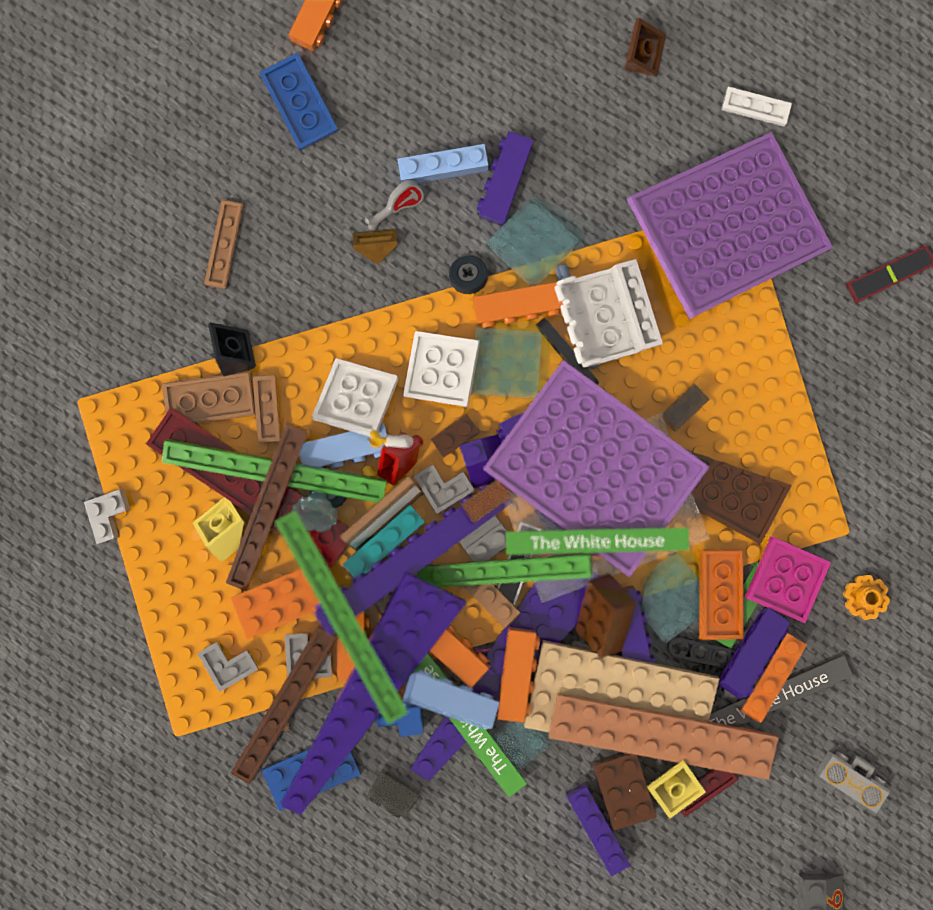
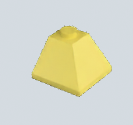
M224 497L193 522L206 548L221 562L239 549L244 521L233 503Z

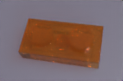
M496 480L465 501L461 506L471 521L475 523L511 497L501 482Z

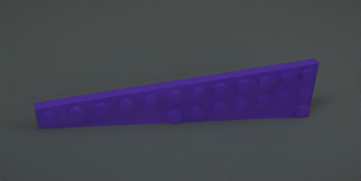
M593 571V577L535 581L517 607L521 614L508 627L535 630L536 636L540 637L539 648L534 650L533 656L534 659H537L536 667L543 640L560 643L576 626L588 581L601 577ZM508 627L506 629L503 628L485 655L490 660L488 664L492 667L472 687V693L478 695L480 693L489 694L497 702L499 699ZM444 716L410 767V770L427 781H430L466 742L448 716Z
M405 572L368 640L396 691L401 688L467 603L466 600L408 572ZM355 666L281 801V807L301 815L381 713Z

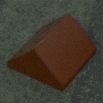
M636 18L624 70L657 76L666 34L641 18Z

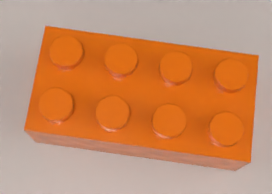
M301 569L231 597L247 639L316 612L315 606L319 604Z

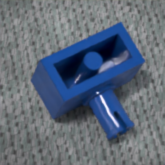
M403 701V704L408 713L389 725L381 713L376 718L378 728L398 725L400 737L420 735L424 731L422 707Z

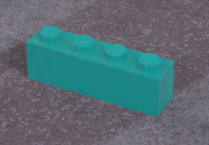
M409 505L351 556L343 566L354 578L362 572L366 575L371 570L370 567L380 559L383 560L417 530L425 520Z

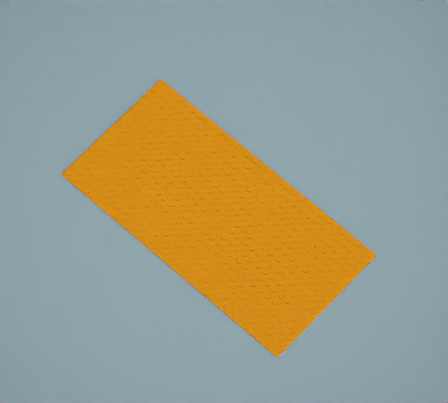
M643 230L488 276V281L484 288L473 294H463L451 287L254 346L252 350L256 367L243 371L251 373L252 387L253 377L276 375L280 433L282 435L287 421L307 428L309 430L304 443L350 432L349 430L315 421L312 418L336 358L396 375L399 380L382 423L385 424L388 435L398 436L402 432L407 433L411 437L419 435L423 440V445L420 447L417 462L395 486L387 482L384 497L406 477H409L421 489L414 476L431 465L435 467L444 483L464 472L471 484L460 447L443 458L431 439L466 414L480 432L466 442L469 443L496 435L499 423L525 413L563 361L561 356L537 329L535 324L541 319H547L573 351L574 348H577L576 344L572 345L567 329L570 324L565 323L562 311L561 315L548 317V314L539 315V319L526 321L525 317L517 319V323L505 325L503 321L495 323V327L483 329L482 325L477 326L473 297L558 282L555 267L561 264H567L571 277L575 276V278L611 269L616 264L636 259L663 344L630 356L599 364V367L590 370L598 380V386L684 449L792 486L761 544L682 504L666 528H689V550L648 551L630 577L601 556H591L592 570L600 576L611 574L622 587L633 585L636 591L640 590L641 596H645L698 580L699 550H743V566L761 560L770 536L801 549L849 533L846 517L772 279L689 319ZM415 331L480 341L469 408L403 396ZM215 358L78 400L79 410L104 495L124 489L131 509L113 516L119 534L117 540L175 736H182L268 710L287 678L285 634L308 633V639H310L318 624H320L313 615L315 612L250 639L246 638L231 601V597L246 591L226 584L238 549L221 562L206 548L193 525L194 521L224 497L179 466L162 463V455L146 445L166 414L162 383L222 375ZM256 416L197 424L240 453L273 459L279 443H258ZM374 454L365 456L366 460L353 463L352 460L344 461V466L331 469V465L322 468L362 475V469L366 466H373L374 471L377 472L380 457L375 458ZM299 455L296 463L302 464ZM497 481L512 501L510 505L495 515L507 532H517L520 522L542 529L541 531L546 530L543 522L539 523L534 514V510L537 509ZM291 487L295 491H297L298 493L312 501L309 495V490ZM480 487L473 488L475 490L471 493L473 497L480 493L478 490ZM426 495L420 496L411 506L425 522L398 546L403 549L409 545L407 540L416 533L419 536L427 532L425 527L436 520L439 523L445 519L443 514L454 507L457 510L463 506L461 503L463 499L437 514ZM347 497L340 507L324 510L351 527L377 503ZM233 503L244 521L242 541L251 515ZM270 529L247 591L300 569L283 536ZM458 542L428 565L474 561L461 543ZM348 544L332 568L327 567L339 589L343 586L348 589L354 584L352 581L354 577L343 566L357 552ZM506 547L488 561L507 560L509 555H506ZM388 554L382 561H387L389 558H391L390 555ZM533 554V555H532V558H536V557H551V556H549V555H541V554ZM535 581L523 582L515 604L516 608ZM464 586L439 587L467 602L451 622V625L457 630L455 634L461 639L462 637L468 639L473 644L472 648L497 639L503 627ZM397 587L365 610V616L370 618V628L366 629V638L371 637ZM337 639L328 654H332L333 676L313 678L301 699L341 688L345 685L347 680H338ZM219 642L228 660L249 650L259 669L219 692L197 653ZM429 650L428 653L431 655V657L433 659H437V657Z

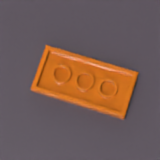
M699 550V639L701 640L744 639L743 550Z

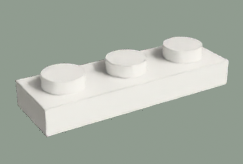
M728 87L721 110L785 126L792 103Z

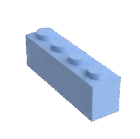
M485 144L397 159L401 183L407 179H412L416 183L488 171Z
M384 423L381 424L379 429L381 437L388 435ZM350 431L303 443L299 455L301 463L304 465L320 468L331 465V469L344 466V461L352 460L353 463L365 461V456L374 454L375 458L380 457L382 446L373 448L368 441V438L371 437Z
M419 671L410 675L403 701L482 729L492 728L499 702L493 700V696L486 693H480V695L472 693V688L462 685L458 688L452 685V681L444 678L439 680L431 678L432 674L425 671Z

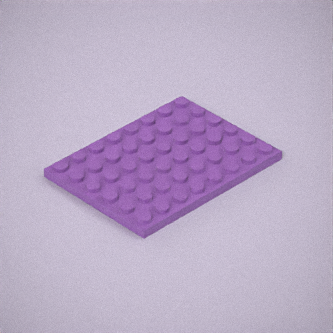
M772 132L640 191L627 199L689 319L833 248Z
M563 360L483 470L565 530L666 528L709 466ZM648 551L600 552L597 554L630 577Z

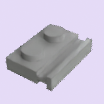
M493 516L459 542L474 562L488 561L506 547L507 531L496 516Z

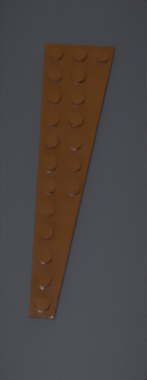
M687 450L709 466V468L683 504L761 544L792 485Z

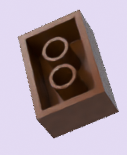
M611 574L588 581L575 630L588 643L590 648L597 653L600 659L623 650L636 602Z
M621 752L592 761L614 831L657 817L637 755Z

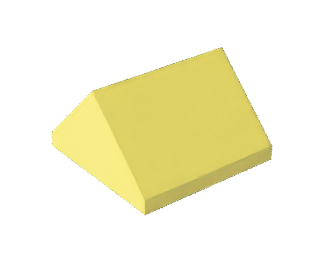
M684 761L678 763L647 786L669 818H672L705 793V790Z

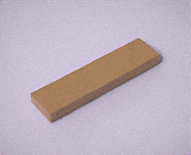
M221 200L204 282L206 286L227 289L244 207L243 203Z

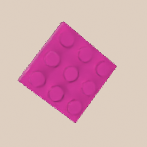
M770 536L745 598L806 623L831 562Z

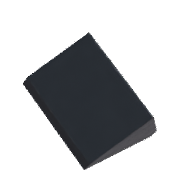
M212 322L208 324L215 361L224 377L256 367L248 330Z

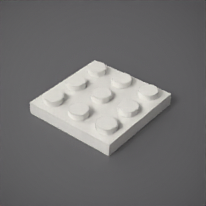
M415 331L403 396L469 408L480 341Z
M336 358L312 415L313 420L371 437L370 431H379L398 383V376Z

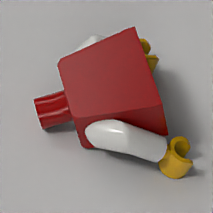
M372 430L369 432L371 438H368L370 445L373 448L382 446L378 470L375 472L373 466H366L362 469V475L384 479L395 486L416 464L423 440L419 435L411 437L405 432L400 433L398 436L386 435L381 437L378 430Z

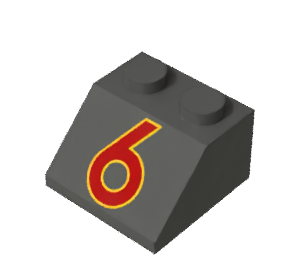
M798 874V910H843V874Z

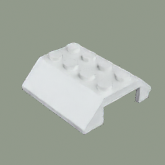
M636 259L616 264L611 269L578 278L572 276L557 282V286H555L559 302L563 301L564 305L560 307L565 323L570 324L567 329L572 345L576 344L577 348H574L578 364L582 363L583 368L630 356L663 344Z

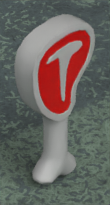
M407 179L399 184L391 193L387 206L375 216L365 218L369 230H376L378 224L392 213L419 205L424 198L421 187L412 179Z

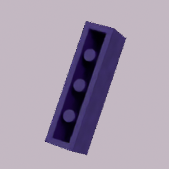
M508 131L507 137L502 136L498 148L502 150L499 158H494L491 167L494 170L492 178H487L484 190L487 191L485 199L480 198L477 206V211H480L479 218L504 226L530 154L533 139Z
M633 585L623 587L635 600L636 606L623 650L620 654L622 657L656 663L654 655L649 653L648 647L652 646L649 633L645 634L644 630L647 620L645 613L640 611L639 604L643 603L640 590L636 591Z
M770 608L762 609L719 677L718 685L737 698L748 697L755 688V685H753L757 677L760 678L766 670V662L768 659H772L776 653L777 644L789 632L787 628L790 622Z
M585 782L566 792L567 799L610 876L612 877L630 867L631 865Z

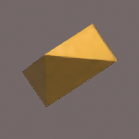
M396 229L353 233L354 250L376 264L380 263L397 246Z

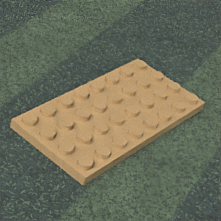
M543 640L534 678L533 692L529 700L531 704L529 717H525L524 728L549 732L557 693L709 721L719 678L714 675L617 655H610L600 659L593 650Z

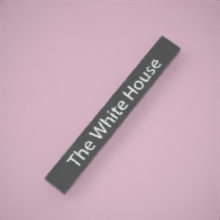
M840 655L788 678L767 713L853 676L845 656ZM748 697L712 711L709 722L737 727L753 720L740 712Z

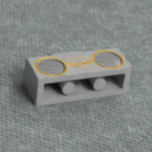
M828 751L815 774L877 813L890 790L884 787L886 782L874 775L873 778H870L875 770V766L858 755H854L850 763H847L848 757L838 751L835 754ZM856 765L865 770L863 776L854 771Z

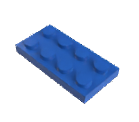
M298 52L259 72L300 151L338 132V128Z
M309 749L262 769V773L279 811L286 809L281 807V801ZM351 751L318 794L361 775Z

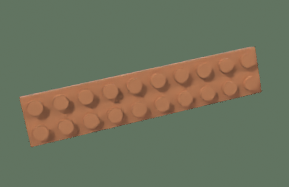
M557 693L548 738L678 763L684 761L688 765L768 780L779 738L777 734Z

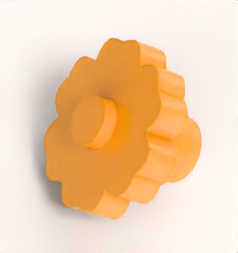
M871 575L856 576L854 583H847L843 592V596L848 599L845 602V608L849 610L851 615H859L863 620L876 619L879 612L887 610V605L890 602V599L886 596L888 587L884 585L881 579H873Z

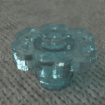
M311 492L308 497L299 499L298 504L293 505L292 512L296 510L308 531L315 529L316 531L323 532L330 530L331 526L337 523L338 510L332 508V503L328 502L327 496L322 492Z

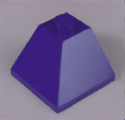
M498 434L459 445L473 488L483 486L488 481L490 483L498 481L483 470L502 444Z

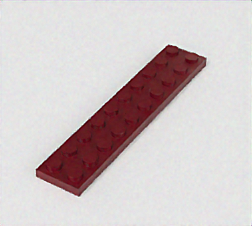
M170 407L146 443L147 446L163 455L164 441L166 439L238 452L172 407ZM179 466L248 514H252L264 481ZM287 486L271 529L282 536L275 521L296 510L323 561L331 569L347 546L341 535L350 527L290 486Z

